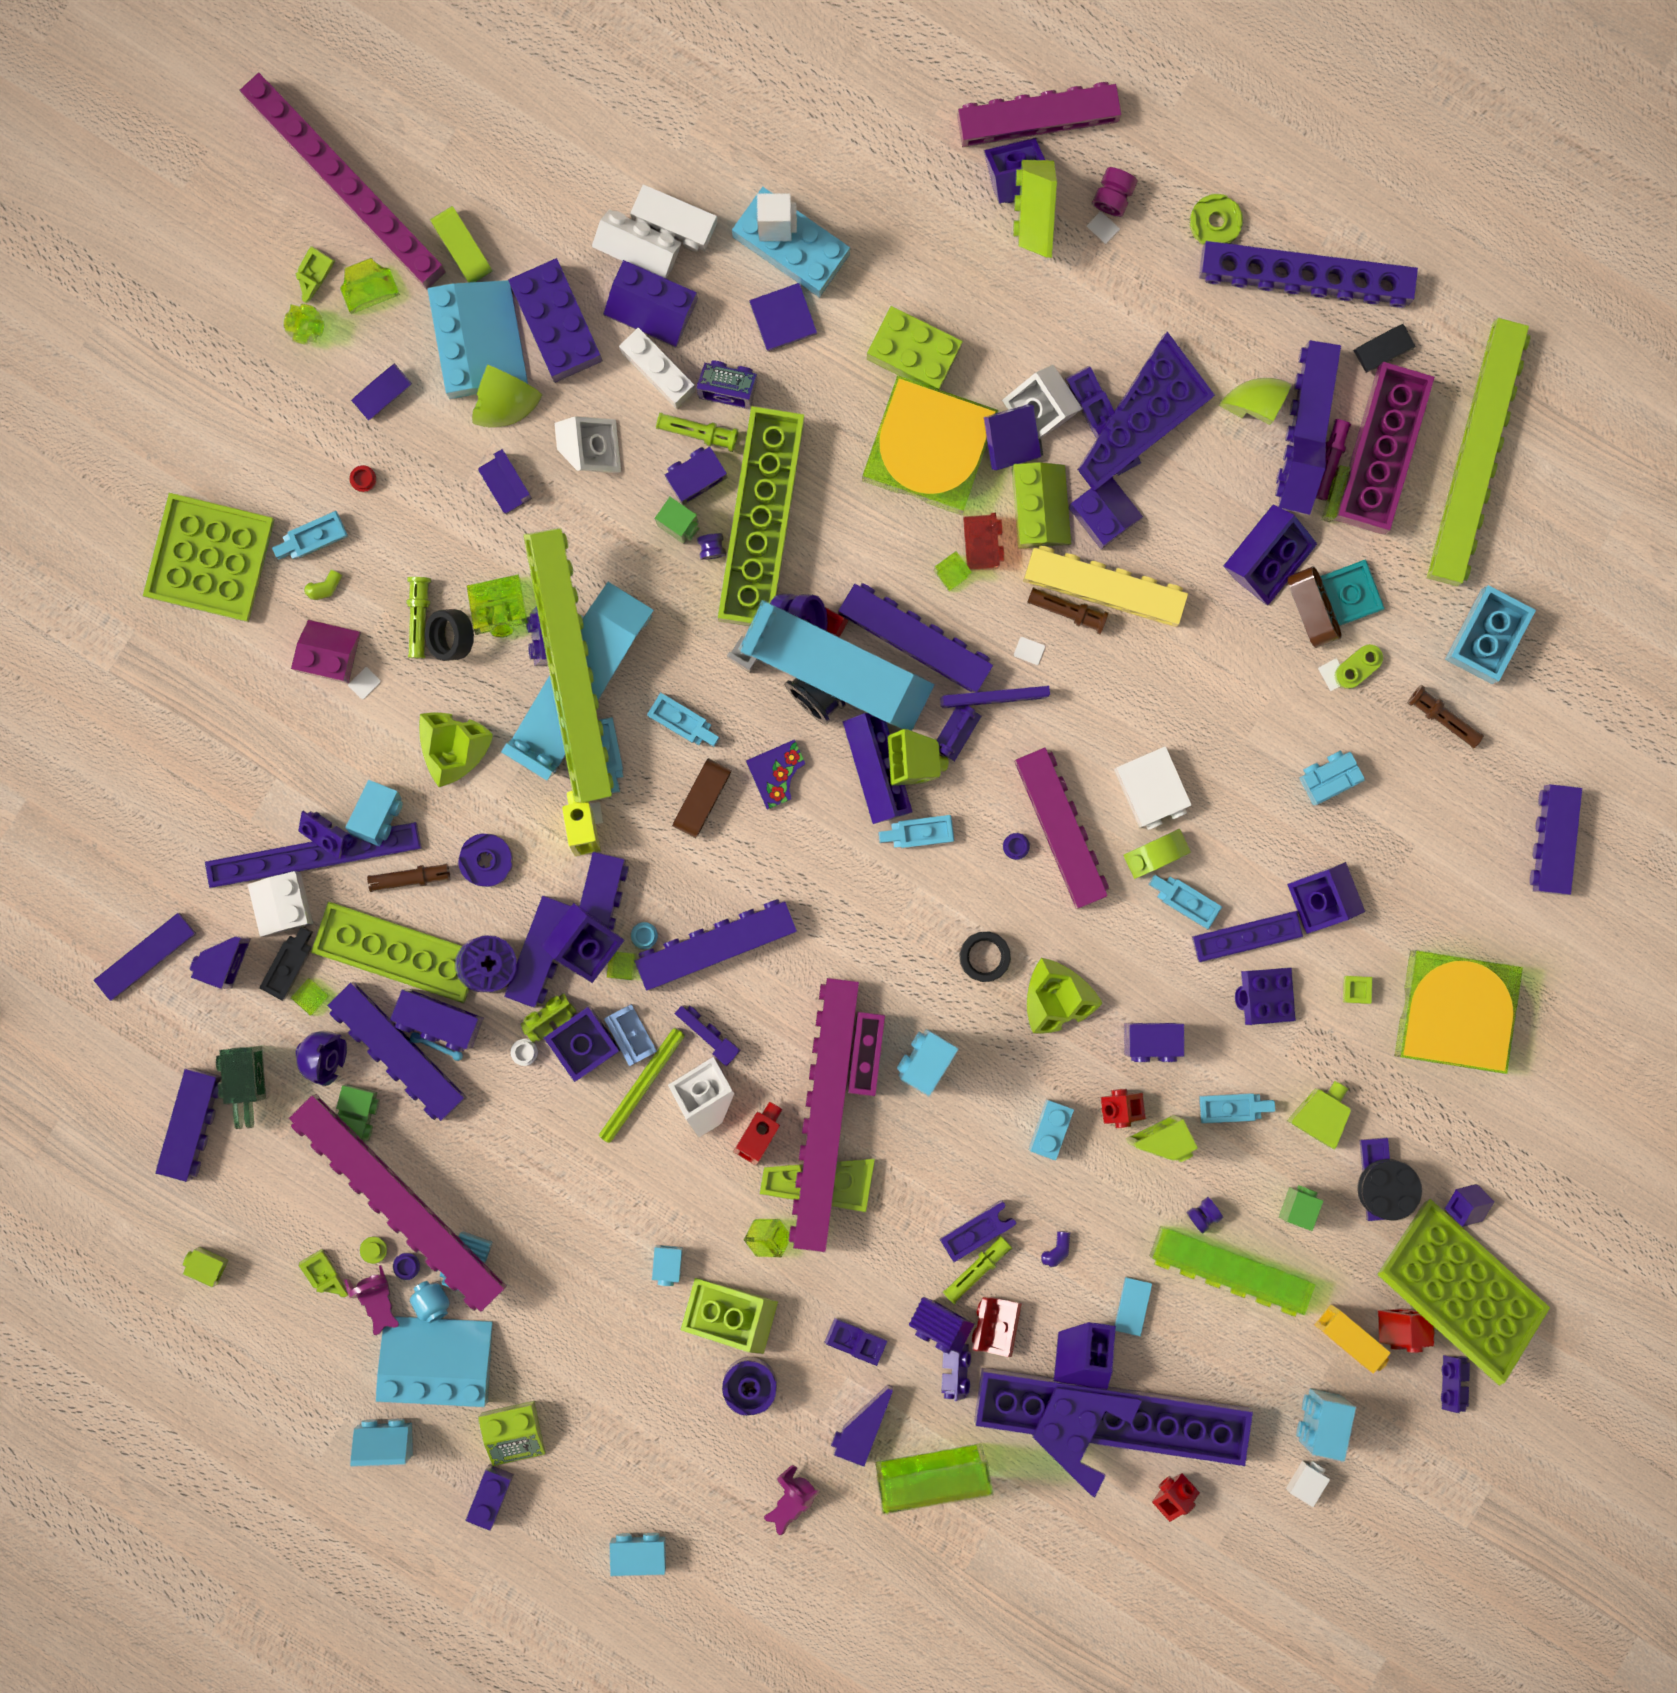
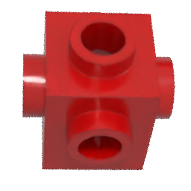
M1127 1089L1111 1090L1110 1096L1101 1097L1104 1124L1115 1123V1128L1131 1127V1122L1146 1119L1143 1092L1128 1093Z
M1180 1473L1174 1478L1168 1476L1159 1484L1160 1491L1152 1503L1171 1522L1181 1515H1187L1196 1506L1194 1501L1200 1492L1183 1473Z

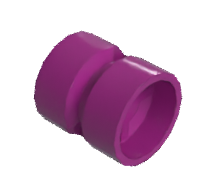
M1107 167L1101 180L1103 187L1097 189L1092 201L1093 206L1106 214L1123 217L1128 206L1127 197L1132 196L1138 183L1137 178L1124 170Z

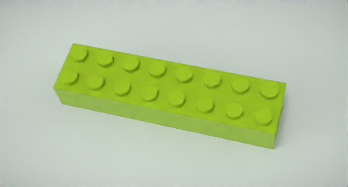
M751 406L718 611L719 622L750 626L761 601L764 600L770 603L777 595L805 421L804 414Z

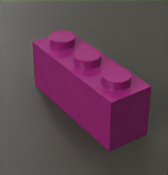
M858 1012L848 1093L876 1095L885 1015L867 1012Z

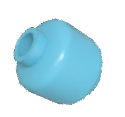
M424 1281L413 1288L415 1293L410 1297V1304L419 1320L433 1323L447 1315L450 1301L439 1283L429 1284L428 1281Z

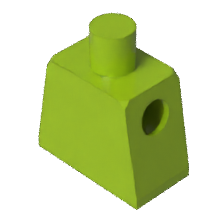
M908 729L900 730L888 736L891 785L927 783L939 778L941 772L947 770L949 760L946 756L939 755V743L936 739Z
M1337 1081L1333 1082L1327 1094L1315 1088L1288 1118L1287 1122L1335 1150L1351 1112L1349 1107L1341 1103L1348 1088Z

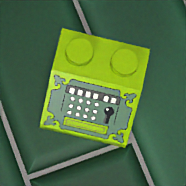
M535 1401L481 1412L478 1416L483 1443L492 1466L546 1454Z

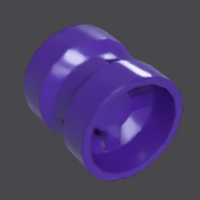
M1209 1197L1202 1200L1199 1207L1191 1208L1186 1212L1202 1234L1209 1230V1226L1212 1223H1218L1224 1219L1219 1209Z

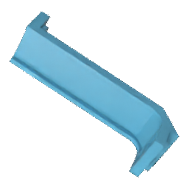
M607 582L583 618V630H581L582 640L586 641L589 651L588 656H586L587 666L593 672L592 693L596 694L598 700L640 631L648 625L653 616L651 614L654 611L610 582ZM550 675L513 738L506 743L501 751L545 780H548L555 774L565 757Z
M764 600L761 601L756 615L738 648L740 652L748 656H753L892 725L911 731L935 684L914 673L912 674Z

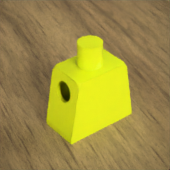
M567 792L568 805L563 806L562 811L571 851L575 857L600 852L601 848L594 814L589 801L583 803L576 802L573 798V792Z

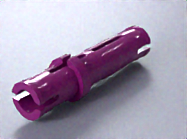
M1341 419L1334 420L1329 441L1325 442V471L1316 499L1328 501L1341 454L1345 453L1346 450L1344 445L1351 427L1350 422Z

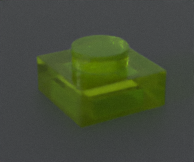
M308 978L293 994L291 999L312 1016L330 995L311 978Z

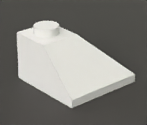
M575 416L555 423L557 450L577 471L621 472L616 419Z
M714 1057L668 1085L685 1119L698 1137L703 1136L722 1124L734 1096V1092Z

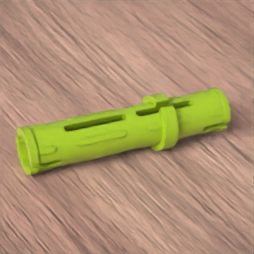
M1000 1236L985 1252L981 1251L978 1254L979 1258L943 1291L944 1295L953 1304H956L990 1269L994 1270L997 1267L995 1264L1013 1248Z

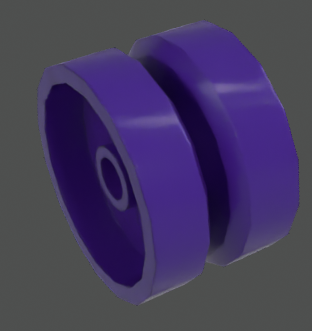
M779 594L770 602V604L827 631V612L819 596L813 594H801L799 596Z

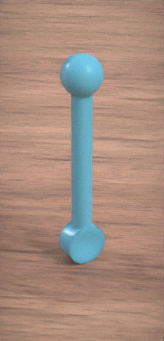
M413 1032L410 1036L411 1042H420L452 1056L455 1061H460L463 1058L462 1052H454L420 1037L421 1034Z

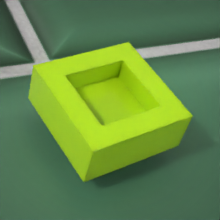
M1344 976L1343 1003L1371 1004L1372 977Z

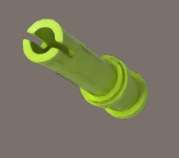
M661 412L656 422V429L703 440L707 446L711 447L713 444L728 448L729 452H733L738 437L737 428L733 430L722 428L714 422L705 425ZM673 423L693 428L694 430L692 431L685 428L673 426ZM717 435L727 437L728 439L719 438Z
M407 577V582L410 583L409 599L406 600L407 607H410L408 658L425 659L426 608H429L431 602L428 600V584L431 583V578Z

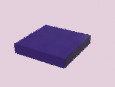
M800 283L749 300L767 352L817 335Z
M1027 404L984 417L992 470H1000L1041 457L1033 405Z

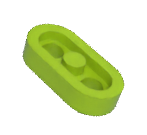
M1372 644L1359 648L1335 670L1334 677L1336 683L1344 689H1351L1359 685L1381 666L1383 662L1382 651ZM1367 653L1373 654V662L1366 660ZM1347 670H1351L1354 673L1353 679L1346 678L1345 672Z

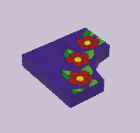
M795 739L746 760L767 810L791 800L789 790L791 779L795 772L805 765Z

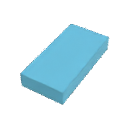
M1125 1277L1114 1324L1116 1326L1115 1331L1141 1337L1152 1287L1151 1282Z

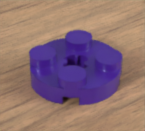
M481 833L470 837L463 844L458 865L467 881L477 886L492 887L507 878L513 867V856L510 847L503 839L493 834ZM487 852V856L490 853L493 857L490 861L491 866L485 868V865L483 867L479 865V861L482 859L480 855Z

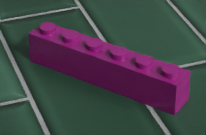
M1099 82L1091 88L1083 89L1082 86H1074L1068 88L1066 92L1057 93L1056 90L1042 92L1041 96L1035 97L1024 94L1016 96L1015 100L1004 101V99L999 98L979 106L978 103H968L958 109L957 114L962 147L1118 123L1121 117L1117 85H1109V82Z
M1046 747L1016 759L1014 763L1075 909L1107 897L1106 891L1109 890V885L1105 876H1099L1095 867L1099 865L1094 850L1089 851L1085 841L1089 840L1084 826H1078L1075 816L1078 815L1074 802H1068L1064 793L1068 791L1063 776L1058 777L1054 767L1058 765L1053 752H1047Z

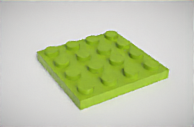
M169 493L143 597L249 623L275 519Z

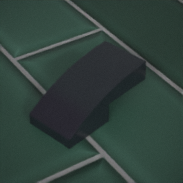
M1401 324L1362 344L1353 351L1365 373H1368L1378 368L1382 362H1389L1412 350L1416 345L1404 324Z

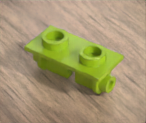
M563 993L561 996L552 997L545 1007L538 1012L534 1011L524 1018V1022L521 1023V1027L532 1043L536 1040L539 1042L554 1031L549 1024L551 1021H554L560 1027L573 1018V1014L577 1011L569 1003L565 993Z

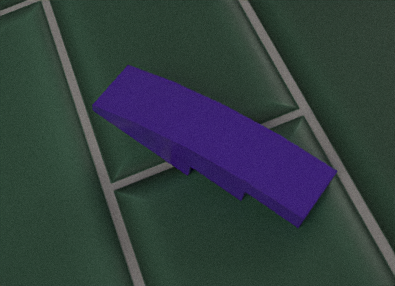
M1087 366L1065 378L1072 394L1082 407L1081 411L1097 439L1114 413V409L1105 391H1102L1092 368ZM1139 457L1135 458L1116 475L1119 476L1141 464Z

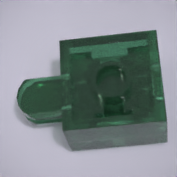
M262 1045L219 1050V1055L216 1056V1068L218 1072L221 1071L222 1082L218 1083L219 1098L223 1099V1104H232L234 1127L236 1130L242 1129L244 1122L247 1129L253 1128V1102L267 1099Z

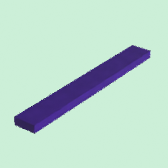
M417 822L392 826L388 838L382 841L380 847L351 835L353 842L350 847L342 848L340 859L312 841L205 861L209 888L422 849Z

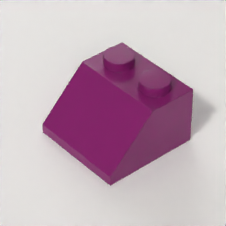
M308 620L297 642L291 669L299 673L349 684L361 632Z

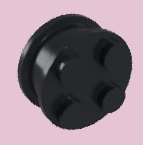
M795 678L793 681L787 680L784 684L798 704L824 725L830 722L829 716L837 708L843 709L846 706L845 701L798 678Z
M1380 1159L1372 1162L1362 1171L1358 1180L1357 1192L1361 1204L1369 1213L1385 1220L1395 1221L1408 1217L1416 1210L1422 1197V1185L1417 1173L1407 1164L1393 1159Z

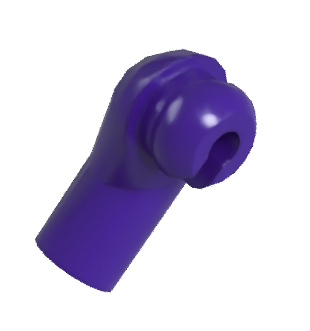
M1057 1231L1056 1247L1051 1251H1044L1041 1255L1043 1265L1056 1267L1068 1257L1070 1232Z

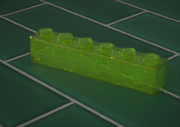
M1163 1226L1159 1227L1149 1255L1152 1259H1155L1154 1265L1167 1270L1170 1269V1266H1174L1180 1269L1179 1274L1195 1279V1276L1198 1275L1206 1278L1205 1284L1220 1289L1221 1284L1231 1288L1230 1293L1245 1298L1246 1294L1256 1297V1303L1271 1307L1272 1303L1282 1307L1281 1312L1296 1317L1297 1313L1305 1315L1316 1285L1306 1279Z

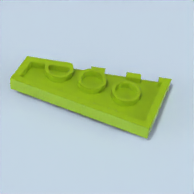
M875 1159L837 1162L832 1207L866 1212ZM804 1164L764 1167L760 1194L791 1200L799 1199L801 1188H795L797 1172H803Z

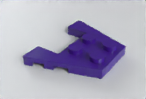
M1056 1387L1032 1437L1095 1498L1106 1475L1081 1462L1105 1411L1132 1423L1142 1401L1133 1397L1128 1398L1112 1394L1106 1395Z

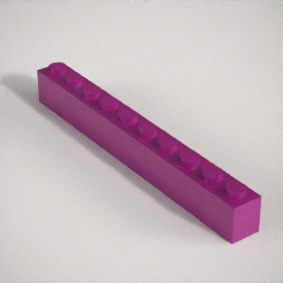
M259 72L239 90L245 100L426 290L446 273L442 264Z
M827 978L826 984L820 985L819 1000H824L823 1011L817 1010L815 1026L821 1027L820 1037H814L812 1053L817 1054L816 1064L810 1065L809 1080H814L813 1091H807L805 1107H811L810 1117L804 1118L802 1134H807L806 1145L800 1146L799 1161H804L803 1172H797L795 1188H801L799 1199H794L792 1215H797L796 1226H790L789 1242L794 1243V1249L826 1252L859 982Z
M317 1094L311 1095L289 1117L293 1123L291 1125L292 1129L301 1137L305 1135L312 1142L310 1144L311 1148L320 1156L324 1154L331 1161L329 1166L338 1175L344 1174L350 1180L348 1185L357 1194L363 1193L369 1199L367 1204L377 1214L382 1212L389 1219L387 1224L396 1233L401 1231L408 1238L406 1240L407 1245L416 1253L420 1251L427 1258L425 1260L426 1264L435 1272L439 1270L446 1277L444 1279L445 1283L453 1291L459 1290L465 1296L464 1302L473 1311L478 1309L482 1312L507 1287Z

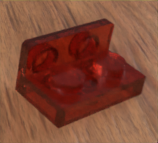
M996 512L990 513V515L963 517L967 571L999 569L1000 562H1004V547L998 544V535H1002V520L997 519Z

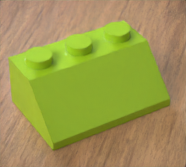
M1022 160L1021 169H1016V186H1020V195H1015L1014 211H1019L1018 220L1013 221V237H1018L1019 247L1046 258H1052L1057 188L1055 164L1052 160Z
M1042 462L1014 464L1012 467L1018 549L1071 545L1065 465Z
M1175 1115L1126 1138L1128 1144L1139 1150L1172 1161L1178 1160L1179 1163L1193 1157V1151L1198 1149L1184 1119Z

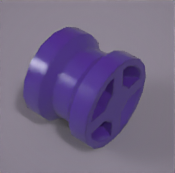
M722 533L697 537V543L701 546L702 550L700 552V560H710L726 556V550L722 547L721 543L724 540Z

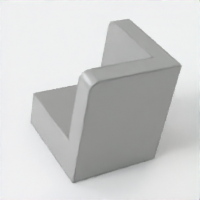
M741 636L733 650L728 653L727 659L751 673L759 659L739 651L738 648L744 639Z

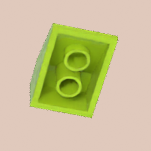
M695 1278L680 1330L749 1353L764 1354L778 1301Z

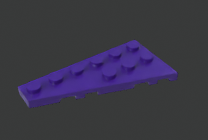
M1168 331L1161 337L1077 469L1093 491L1215 396Z

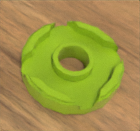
M1210 194L1201 198L1193 207L1190 215L1191 232L1194 238L1202 245L1206 241L1231 244L1238 237L1243 226V214L1239 205L1223 194ZM1214 214L1220 215L1223 219V225L1213 227L1209 222V217Z

